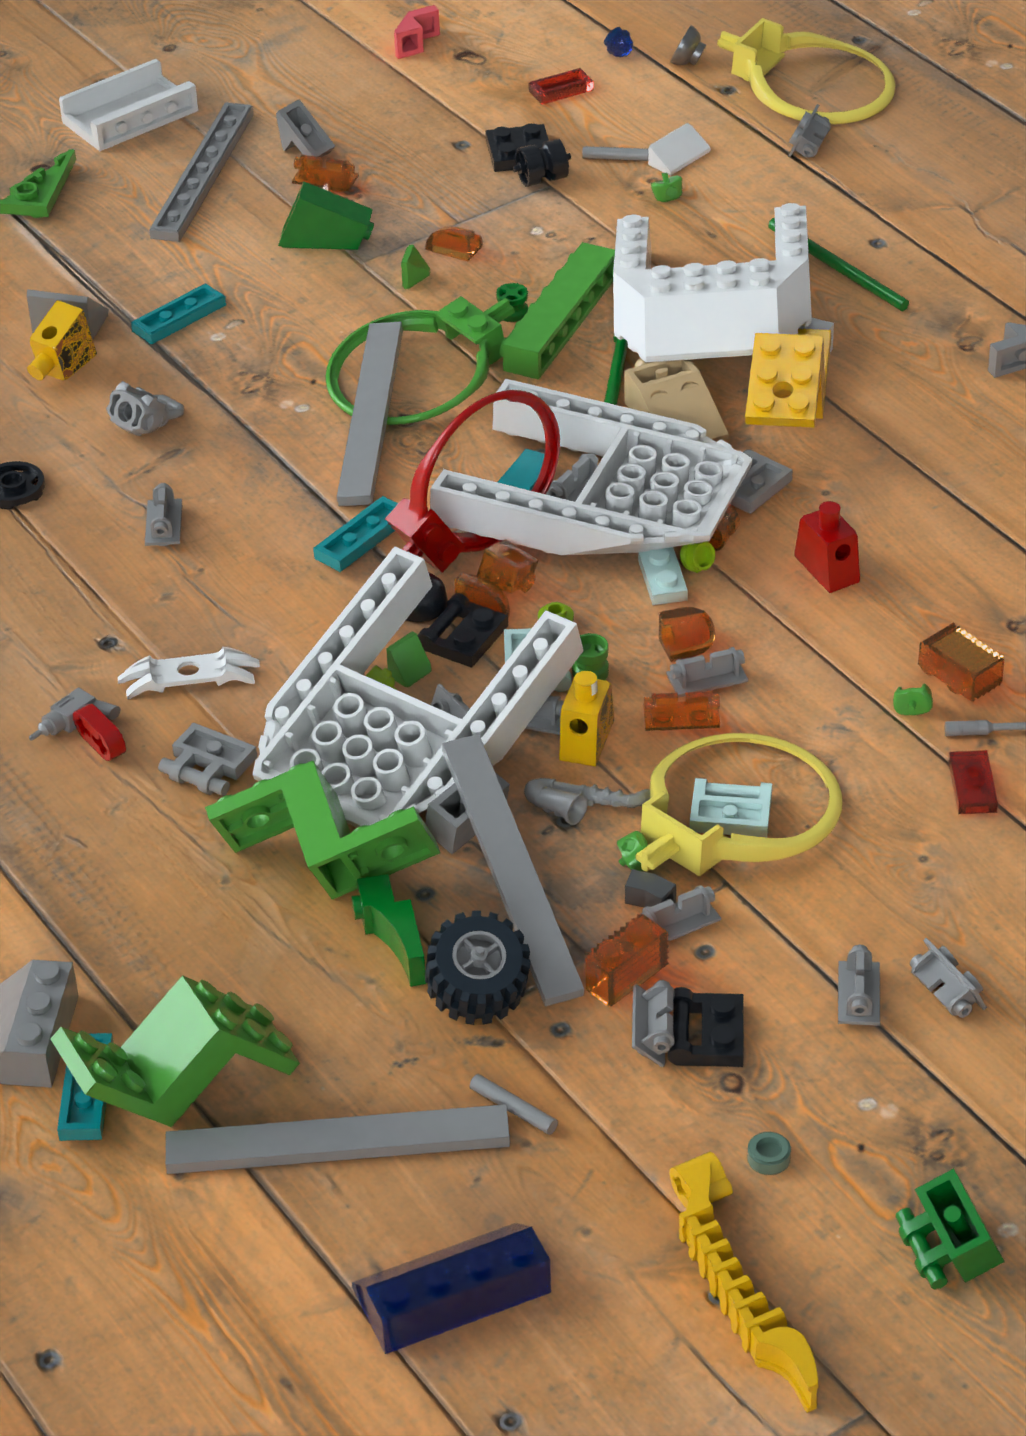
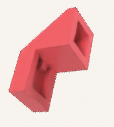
M435 5L409 11L394 31L395 56L397 59L424 52L423 39L440 35L439 10Z

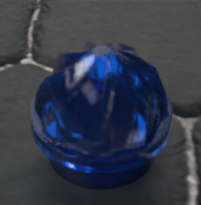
M616 27L606 36L603 43L607 47L609 54L623 57L631 52L634 42L627 30Z

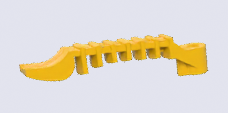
M707 1152L670 1168L669 1175L672 1187L686 1208V1211L679 1213V1239L682 1243H687L689 1257L692 1261L697 1260L701 1277L703 1279L707 1278L709 1281L710 1293L713 1297H718L721 1312L724 1316L728 1315L730 1318L731 1329L734 1334H739L745 1353L750 1352L757 1367L771 1370L785 1378L795 1390L806 1413L817 1409V1367L806 1338L796 1329L787 1327L786 1316L780 1307L769 1311L767 1299L762 1291L754 1293L751 1279L747 1274L743 1276L740 1261L736 1256L733 1257V1250L729 1241L723 1237L720 1224L717 1220H714L713 1205L711 1203L733 1194V1188L726 1178L721 1162L713 1152Z

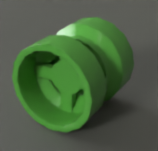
M588 633L580 635L584 651L572 666L573 677L578 672L591 671L596 674L597 679L606 680L609 674L607 640L598 634Z

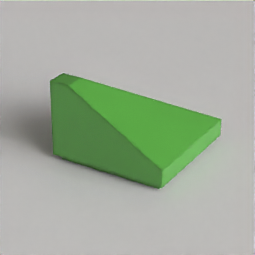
M409 245L401 261L404 289L411 288L430 275V267L415 246Z

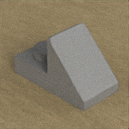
M300 99L276 113L284 151L296 145L311 164L334 149V143Z
M1006 323L1004 340L990 344L988 372L994 378L1026 369V325Z

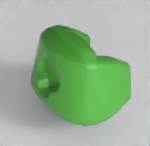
M668 172L662 173L663 181L651 184L653 194L658 201L668 202L682 195L683 179L681 176L668 177Z
M923 684L921 688L902 689V687H898L893 698L895 711L901 715H920L929 712L933 707L931 689L926 684Z
M634 831L617 841V846L622 854L619 863L622 866L627 865L631 870L643 871L641 863L636 860V854L647 847L648 844L641 832Z

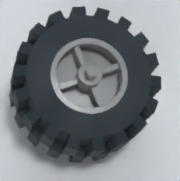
M472 911L471 917H466L464 912L455 915L454 923L447 919L441 924L440 932H434L431 938V945L428 946L425 983H428L427 992L430 998H436L435 1006L441 1012L447 1008L449 1009L450 1018L457 1021L458 1017L462 1016L466 1018L465 1024L474 1025L475 1019H482L483 1024L492 1023L494 1015L501 1020L508 1015L509 1008L512 1010L516 1009L520 1003V997L524 996L531 960H529V945L523 944L525 936L520 929L512 931L514 923L507 918L500 922L498 921V914L492 912L489 913V917L481 916V911Z

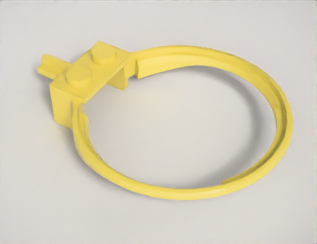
M762 18L742 37L723 31L717 42L720 48L733 52L731 74L750 81L752 91L767 107L795 120L801 121L805 112L812 114L813 111L793 106L780 99L769 87L764 77L785 57L783 52L791 49L805 47L838 49L861 56L883 71L885 75V88L882 94L872 103L850 111H816L822 117L828 118L830 124L853 123L870 118L884 110L894 97V77L881 60L859 47L811 32L783 34L784 28L781 24Z
M726 733L694 740L667 755L652 772L650 799L642 804L641 833L644 835L648 846L636 854V860L641 863V869L648 872L651 869L654 870L670 858L700 877L721 860L764 862L795 856L821 843L835 828L839 821L843 804L840 786L831 770L820 759L807 750L782 739L752 733ZM750 742L781 749L809 764L820 775L826 788L829 789V803L826 812L816 825L806 832L793 837L766 838L731 833V838L723 836L724 828L718 824L703 835H700L667 815L669 794L665 786V777L671 765L678 758L695 749L718 743Z

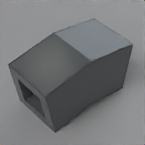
M632 869L625 884V904L645 908L647 906L652 907L669 899L676 903V884L657 874Z

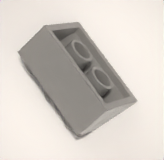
M31 960L0 984V1084L52 1088L61 1055L52 1043L51 1037L60 1027L70 1028L79 997L73 962Z

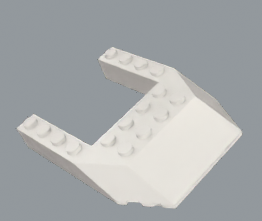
M787 203L781 207L774 208L776 260L773 261L757 258L745 263H735L734 261L727 260L721 261L717 265L690 263L684 267L670 268L667 265H659L651 269L652 249L649 217L627 215L623 219H617L613 269L614 335L619 340L626 339L628 348L633 352L639 353V357L643 361L661 362L749 356L753 354L755 333L798 334V329L801 326L807 327L812 322L806 205L799 206L796 203Z
M505 379L497 392L506 390L530 392L544 400L551 408L559 426L560 446L569 448L572 451L593 453L594 455L601 456L602 460L575 502L443 469L430 488V509L434 510L451 529L455 528L475 533L482 537H490L514 545L542 550L545 553L587 555L646 552L710 541L748 473L753 458L741 451L734 450L730 444L722 439L715 442L706 436V429L698 424ZM508 400L493 402L492 430L504 432L511 436H521L537 440L545 444V432L542 422L530 406L519 402H509Z
M394 546L268 703L265 712L266 725L264 735L260 736L258 746L260 754L255 760L252 775L257 781L271 779L289 771L291 767L297 764H306L314 761L338 795L347 823L356 828L363 825H372L388 818L394 811L408 809L413 806L419 814L428 808L430 802L455 783L442 752V743L479 734L492 766L503 759L584 651L577 623L545 610L464 718L460 719L363 675L432 588L425 560Z

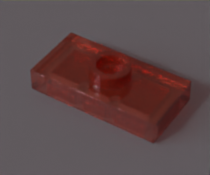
M987 750L949 752L948 763L958 814L997 813L998 800Z

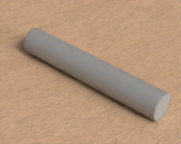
M583 146L582 156L587 159L648 161V149Z
M476 1074L472 1078L470 1089L497 1105L506 1104L507 1111L548 1135L555 1131L558 1125V1120L480 1074Z

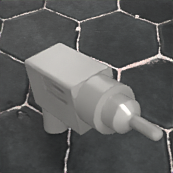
M77 688L50 707V712L41 718L42 722L38 724V730L29 736V740L33 741L40 735H56L62 730L71 733L76 729L73 712L88 704L95 705L111 720L119 716L121 709L119 706L97 700L86 691Z

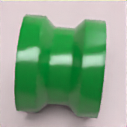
M507 283L497 289V301L499 302L507 298L515 310V313L503 321L517 322L521 320L528 312V304L526 303L528 299L527 288L519 283Z

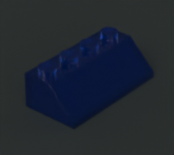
M513 1223L352 1282V1289L384 1353L388 1354L551 1293L550 1258L532 1226Z

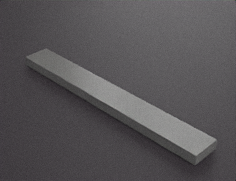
M228 102L223 105L150 227V239L180 242L253 117L252 105Z
M401 322L369 323L337 492L339 506L371 505L373 503L403 334Z
M476 734L442 743L443 755L509 919L514 923L513 929L514 931L520 929L525 936L523 944L529 945L530 971L544 1006L584 996L583 984L480 735Z
M504 1104L166 1131L167 1174L510 1147L507 1106Z

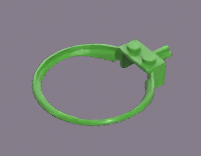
M460 296L439 311H404L369 322H401L403 331L437 333L438 329L445 331L446 337L450 340L462 334L476 345L478 344L480 350L476 354L477 364L474 377L460 394L445 404L426 412L409 416L388 417L387 425L415 423L438 416L463 402L485 382L489 374L490 365L502 358L500 356V345L504 336L500 322L515 313L514 307L510 305L507 298L502 299L483 312ZM369 323L355 330L339 344L333 352L326 369V386L331 399L341 410L352 416L354 405L346 400L339 389V373L348 355L357 346L366 341Z

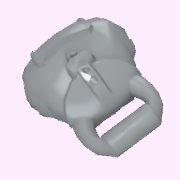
M124 381L120 382L116 389L111 392L110 402L106 408L108 415L111 417V422L126 432L137 436L156 431L167 424L169 420L176 419L184 414V406L164 394L153 395L140 387L133 388Z

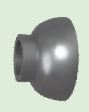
M692 25L678 45L670 61L671 63L685 65L690 62L696 65L702 55L706 44L700 42V33Z

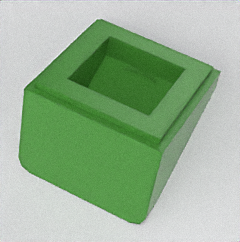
M410 632L386 648L388 670L392 672V677L395 681L404 687H410L432 671L428 657L415 632Z

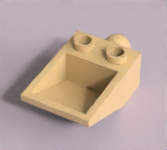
M640 358L634 368L624 370L625 404L628 408L698 424L706 429V436L715 442L721 439L723 441L729 440V433L703 377L691 360L645 362Z

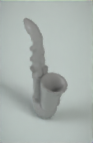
M553 778L530 780L524 788L527 801L536 807L543 808V811L546 813L554 812L555 816L563 817L570 825L579 823L583 819L587 807H593V804L635 808L642 806V804L650 799V789L626 795L620 789L612 792L609 787L599 789L596 784L591 787L583 784L580 786L559 782Z

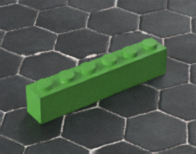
M582 242L576 251L569 255L565 265L561 270H557L554 279L548 286L543 288L541 295L535 303L529 306L525 316L517 321L514 330L507 338L502 340L500 356L503 357V371L540 379L613 283L614 249Z

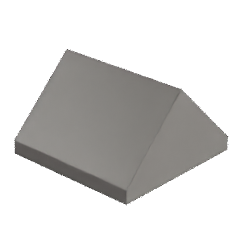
M27 289L26 296L32 333L57 300L84 310L92 339L95 338L108 316L109 309L89 297Z

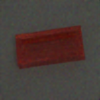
M581 68L529 82V92L541 105L594 90V81Z

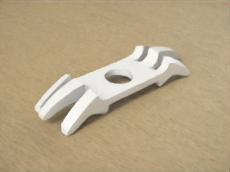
M222 646V649L216 653L157 660L149 655L131 665L117 678L118 684L139 679L126 690L127 699H131L144 691L150 690L163 693L165 687L216 681L217 685L220 686L231 680L255 684L254 675L240 668V666L260 667V662L245 652ZM187 665L199 668L198 672L193 675H182L178 671Z

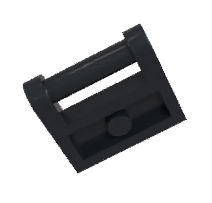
M455 593L447 601V608L429 628H423L417 636L424 651L472 668L504 632V629L508 627V615L472 603L462 593ZM457 617L464 618L446 639L440 638Z
M675 988L673 999L674 1045L668 1051L669 1061L679 1066L743 1067V994L693 993L688 988ZM689 1013H702V1045H692L689 1042Z

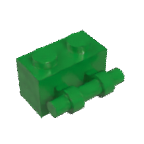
M954 1168L915 1189L926 1212L915 1217L910 1208H903L895 1215L900 1225L899 1235L903 1243L911 1247L916 1257L915 1267L922 1278H927L932 1289H940L947 1284L948 1280L943 1272V1268L950 1262H953L965 1283L1005 1262ZM936 1230L942 1243L931 1249L926 1238L930 1232Z

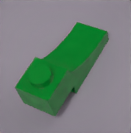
M388 874L357 879L358 895L351 896L355 920L362 919L365 935L375 934L390 947L402 964L410 987L425 985V958L411 899L395 902Z

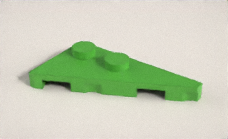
M69 149L67 152L61 153L54 158V166L46 171L40 167L25 177L22 182L10 187V195L0 200V214L27 215L34 218L48 217L76 162L75 150Z

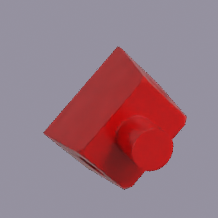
M833 501L821 503L818 511L806 514L800 519L794 551L796 559L829 593L860 582L858 535L840 515V505Z

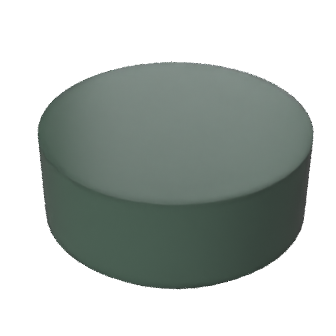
M762 1132L751 1138L748 1143L747 1160L753 1170L764 1175H775L783 1172L789 1166L791 1146L784 1136L775 1132Z

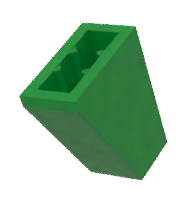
M303 181L283 226L278 246L283 248L358 250L362 239L368 240L372 233L374 223L370 222L373 209Z

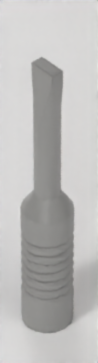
M988 720L946 721L944 729L945 736L988 735L992 731L1026 730V722L991 723Z

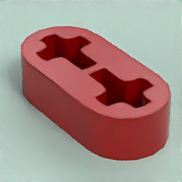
M88 704L73 712L74 724L79 734L103 759L110 761L126 752V744L119 729L95 705Z

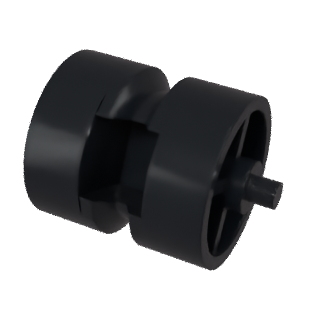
M560 139L545 141L540 149L536 145L520 147L515 152L516 166H513V171L518 172L519 178L525 187L540 184L542 177H546L549 181L566 178L569 174L568 160L571 159V154L566 153Z

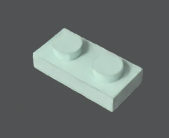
M673 547L638 553V562L652 605L688 601V590Z

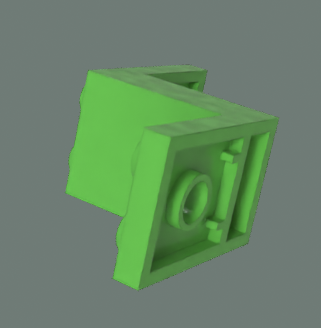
M314 761L306 764H297L283 774L271 779L260 780L251 788L234 795L223 796L216 803L205 807L209 821L235 853L295 828L308 868L332 900L358 889L357 879L384 874L391 875L440 853L436 839L414 806L394 811L388 818L372 825L357 827L350 833L338 795Z
M183 975L121 1047L112 1042L106 1045L96 1041L85 1031L76 1033L64 1027H60L51 1037L52 1043L85 1095L170 1127L176 1123L236 1053L288 1075L300 1064L291 1051L292 1042L272 1024L274 1017L265 1007L258 1003L252 1006L245 1003L233 992L224 994L205 980L196 982Z

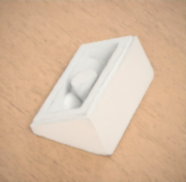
M686 123L649 146L648 165L664 173L668 172V175L671 176L709 153L711 147L692 125Z

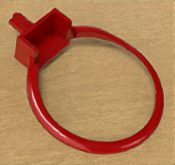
M506 390L493 393L470 405L447 426L417 467L412 479L410 500L407 498L402 499L385 518L389 525L406 542L402 550L423 558L427 563L443 573L460 553L485 550L502 542V540L482 537L471 532H452L432 509L428 511L427 507L430 477L443 447L466 419L479 409L495 401L508 400L509 402L526 404L539 416L545 432V454L541 471L531 491L542 494L548 492L559 461L560 431L551 408L538 396L522 390Z

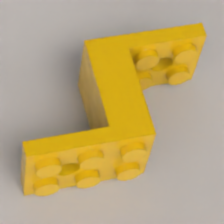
M798 329V334L755 333L745 413L746 425L815 428V420L823 419L831 330Z

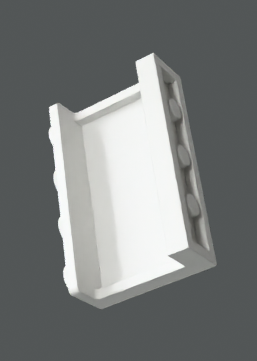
M157 59L59 98L62 123L98 151L105 150L198 111L196 86L190 81L178 86L170 82L162 75L161 62Z

